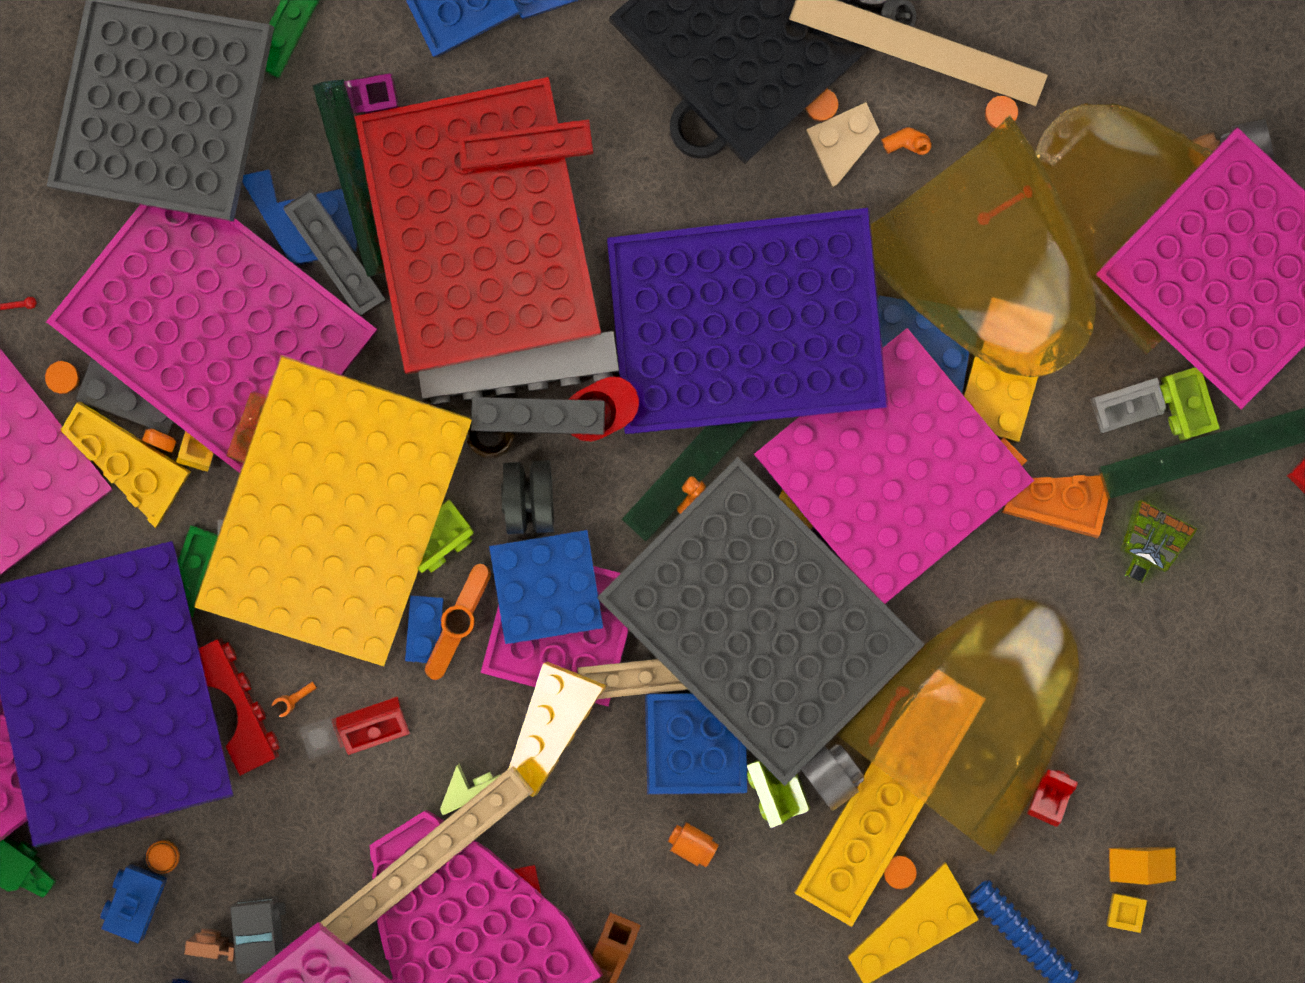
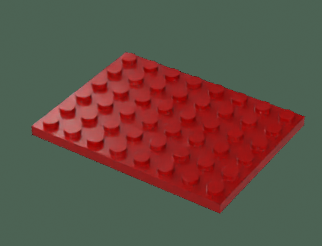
M549 77L354 116L406 375L601 335L565 158L464 171L461 169L457 136L558 123Z

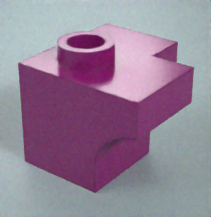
M392 72L343 82L350 114L360 112L368 114L399 107Z

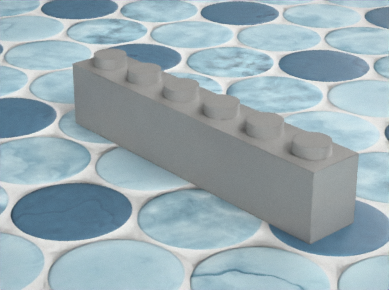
M611 331L594 337L419 372L422 399H430L431 405L449 403L450 396L463 395V400H472V397L483 398L482 392L495 390L496 396L516 393L515 387L528 385L529 391L547 389V382L561 381V386L581 384L580 378L593 376L594 382H597L600 379L613 377V373L619 372L614 333Z

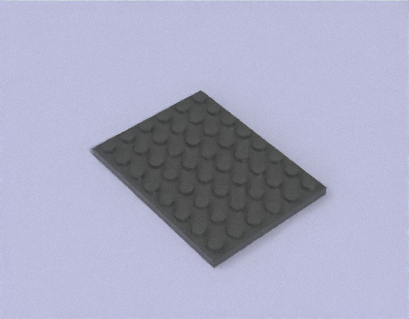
M738 457L597 597L784 786L925 645Z

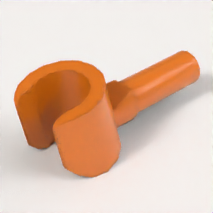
M311 682L290 696L283 695L276 698L272 702V706L276 705L279 701L285 702L287 711L279 715V717H284L294 710L295 704L317 687Z

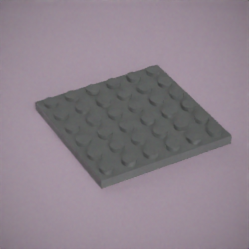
M86 0L47 187L234 222L274 27L270 24L127 0Z

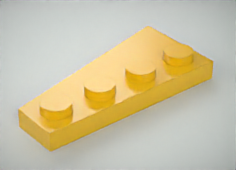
M82 402L76 403L60 430L90 461H93L104 472L103 475L127 496L126 499L135 508L138 507L148 518L147 520L155 528L159 526L190 475V470L176 463V461Z
M946 862L848 955L850 962L863 983L875 981L979 920Z

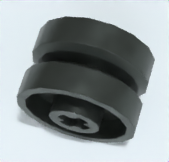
M550 460L532 462L530 466V482L525 480V470L521 462L503 463L501 499L507 534H524L526 532L528 524L527 513H532L533 528L537 533L554 532Z

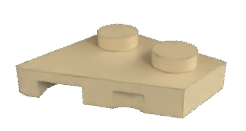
M866 102L806 129L832 188L840 183L880 133Z

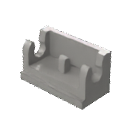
M1158 378L1090 399L1101 433L1164 414L1166 409Z

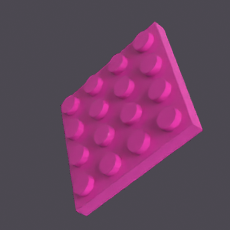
M593 566L598 596L621 573ZM599 601L603 628L505 644L498 605L481 673L536 687L542 665L547 661L577 674L578 667L620 663L628 629ZM610 698L597 699L595 703L609 706Z
M317 922L242 983L393 982L320 922Z

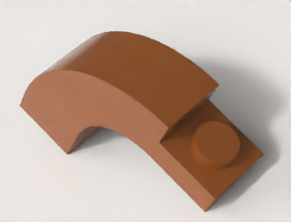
M610 912L591 954L603 975L591 983H617L641 926L640 924Z

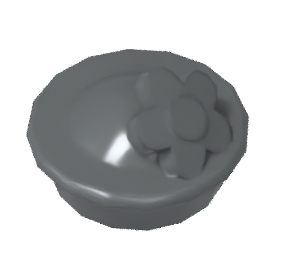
M889 0L883 4L881 16L914 27L916 11L911 2L908 0Z

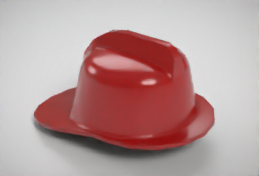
M610 376L600 379L572 395L568 400L605 401L604 435H571L581 441L592 442L602 439L628 425L636 416L639 408L638 394L633 385L621 377Z

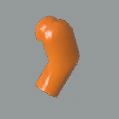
M911 127L903 128L881 139L887 154L904 147L919 155H925L929 153L932 147L930 138L926 134Z
M691 476L684 482L682 490L688 495L677 507L679 514L706 489L705 483L702 480L699 482L695 477Z

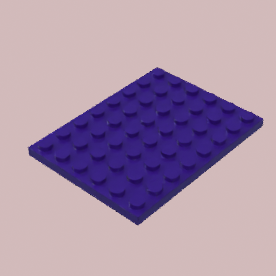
M869 208L607 238L619 375L633 385L639 398L638 412L634 419L624 427L625 434L888 408Z
M173 541L0 584V697L31 838L35 848L234 796Z

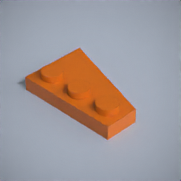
M1115 473L1098 476L1077 475L1061 478H1032L1034 481L1003 506L1002 513L1098 538L1101 533Z

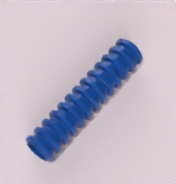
M985 880L970 894L969 901L977 903L976 908L979 911L983 910V915L986 918H991L990 923L993 926H999L997 930L1000 933H1006L1005 938L1012 940V945L1015 948H1020L1019 953L1021 955H1027L1026 960L1029 963H1035L1033 967L1036 970L1040 969L1041 975L1044 978H1049L1048 983H1074L1077 980L1079 972L1076 969H1071L1072 964L1070 962H1064L1065 957L1062 954H1056L1057 949L1050 947V942L1047 939H1042L1043 934L1041 932H1035L1036 927L1033 924H1027L1029 920L1026 917L1022 918L1019 910L1013 909L1014 904L1012 902H1006L1007 897L1005 895H999L1000 890L997 887L993 888V883L990 880Z

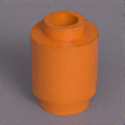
M685 822L683 827L676 825L667 841L672 844L671 852L696 866L701 864L704 867L708 866L719 844L712 841V836Z

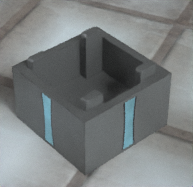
M279 896L242 899L230 907L237 974L256 972L290 945L288 942L283 943L281 915L286 914V905L284 902L279 903Z

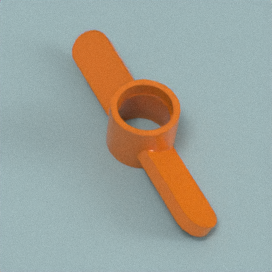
M477 564L472 568L455 606L448 608L442 615L441 626L443 630L425 666L426 675L433 680H438L444 676L461 638L469 635L475 627V616L473 613L491 577L490 568L484 564ZM456 609L465 611L470 617L468 630L461 634L453 633L447 626L449 613Z

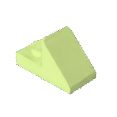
M458 764L440 808L442 815L461 808L497 779L500 774L492 777L491 772L474 778V786L469 787L462 768Z

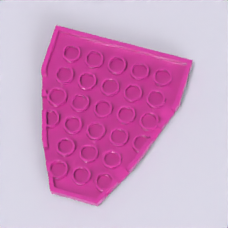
M425 810L369 845L371 861L374 865L372 878L377 877L443 823L444 820ZM475 840L377 919L386 960L389 961L393 978L391 981L393 983H591L603 975L570 919L492 851Z

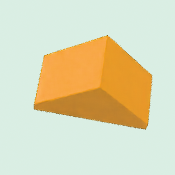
M1109 848L1110 882L1150 885L1176 881V848Z

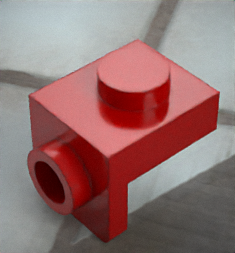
M1047 770L1038 781L1027 814L1057 827L1062 821L1070 795L1076 790L1078 782L1070 779V776L1062 771Z

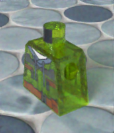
M1136 500L1120 549L1121 552L1133 557L1125 575L1143 583L1151 567L1161 572H1166L1196 533L1197 528L1143 500Z

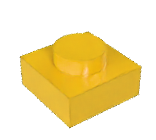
M185 431L176 463L208 472L213 452Z
M1112 893L1106 925L1112 928L1141 933L1147 900Z

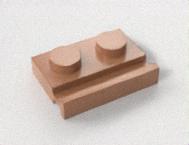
M201 929V933H195L186 941L184 955L218 959L222 955H227L228 961H233L236 958L234 943H229L228 937H221V931Z

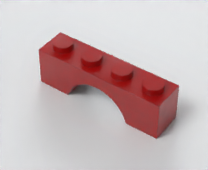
M221 638L200 647L199 651L207 685L226 693L233 701L237 710V728L234 736L225 747L239 775L241 776L279 757L277 750L281 748L275 733L273 731L267 732L262 722L266 719L265 712L258 701L253 703L248 693L252 689L251 684L244 672L238 673L233 662L237 660V655L230 642L224 644Z

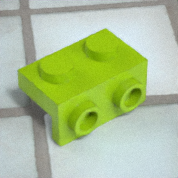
M1196 367L1161 378L1162 385L1159 386L1165 404H1169L1172 416L1168 417V422L1174 436L1178 435L1181 441L1220 429L1204 376Z
M450 499L445 501L440 508L422 562L417 567L421 573L427 569L432 573L446 562L444 558L446 554L453 549L458 553L473 541L470 536L474 534V529Z
M758 759L747 765L748 781L751 787L757 791L760 799V813L765 820H768L770 828L783 824L791 817L810 810V805L798 773L784 786Z

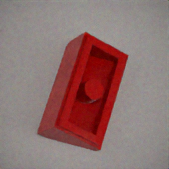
M398 697L336 717L337 730L348 755L410 734Z

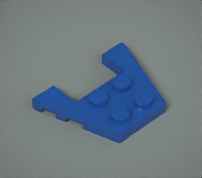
M361 149L336 154L344 186L342 189L315 194L355 252H357L362 196L365 182V167ZM268 169L243 175L242 183L289 261L295 266L318 261L313 251L283 210L284 206L294 199L277 202L271 171Z

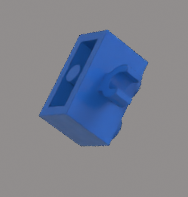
M133 864L128 865L125 870L120 869L112 888L117 889L113 901L107 900L100 919L105 920L101 929L135 943H140L144 940L168 878Z

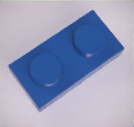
M410 596L405 661L427 663L441 634L444 598Z

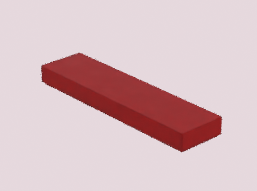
M589 119L457 136L462 171L594 154Z

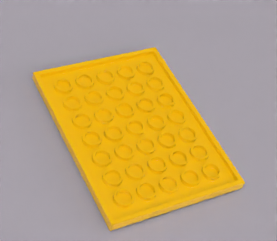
M281 355L194 604L195 608L384 666L419 570L417 567L422 562L472 422L471 418Z

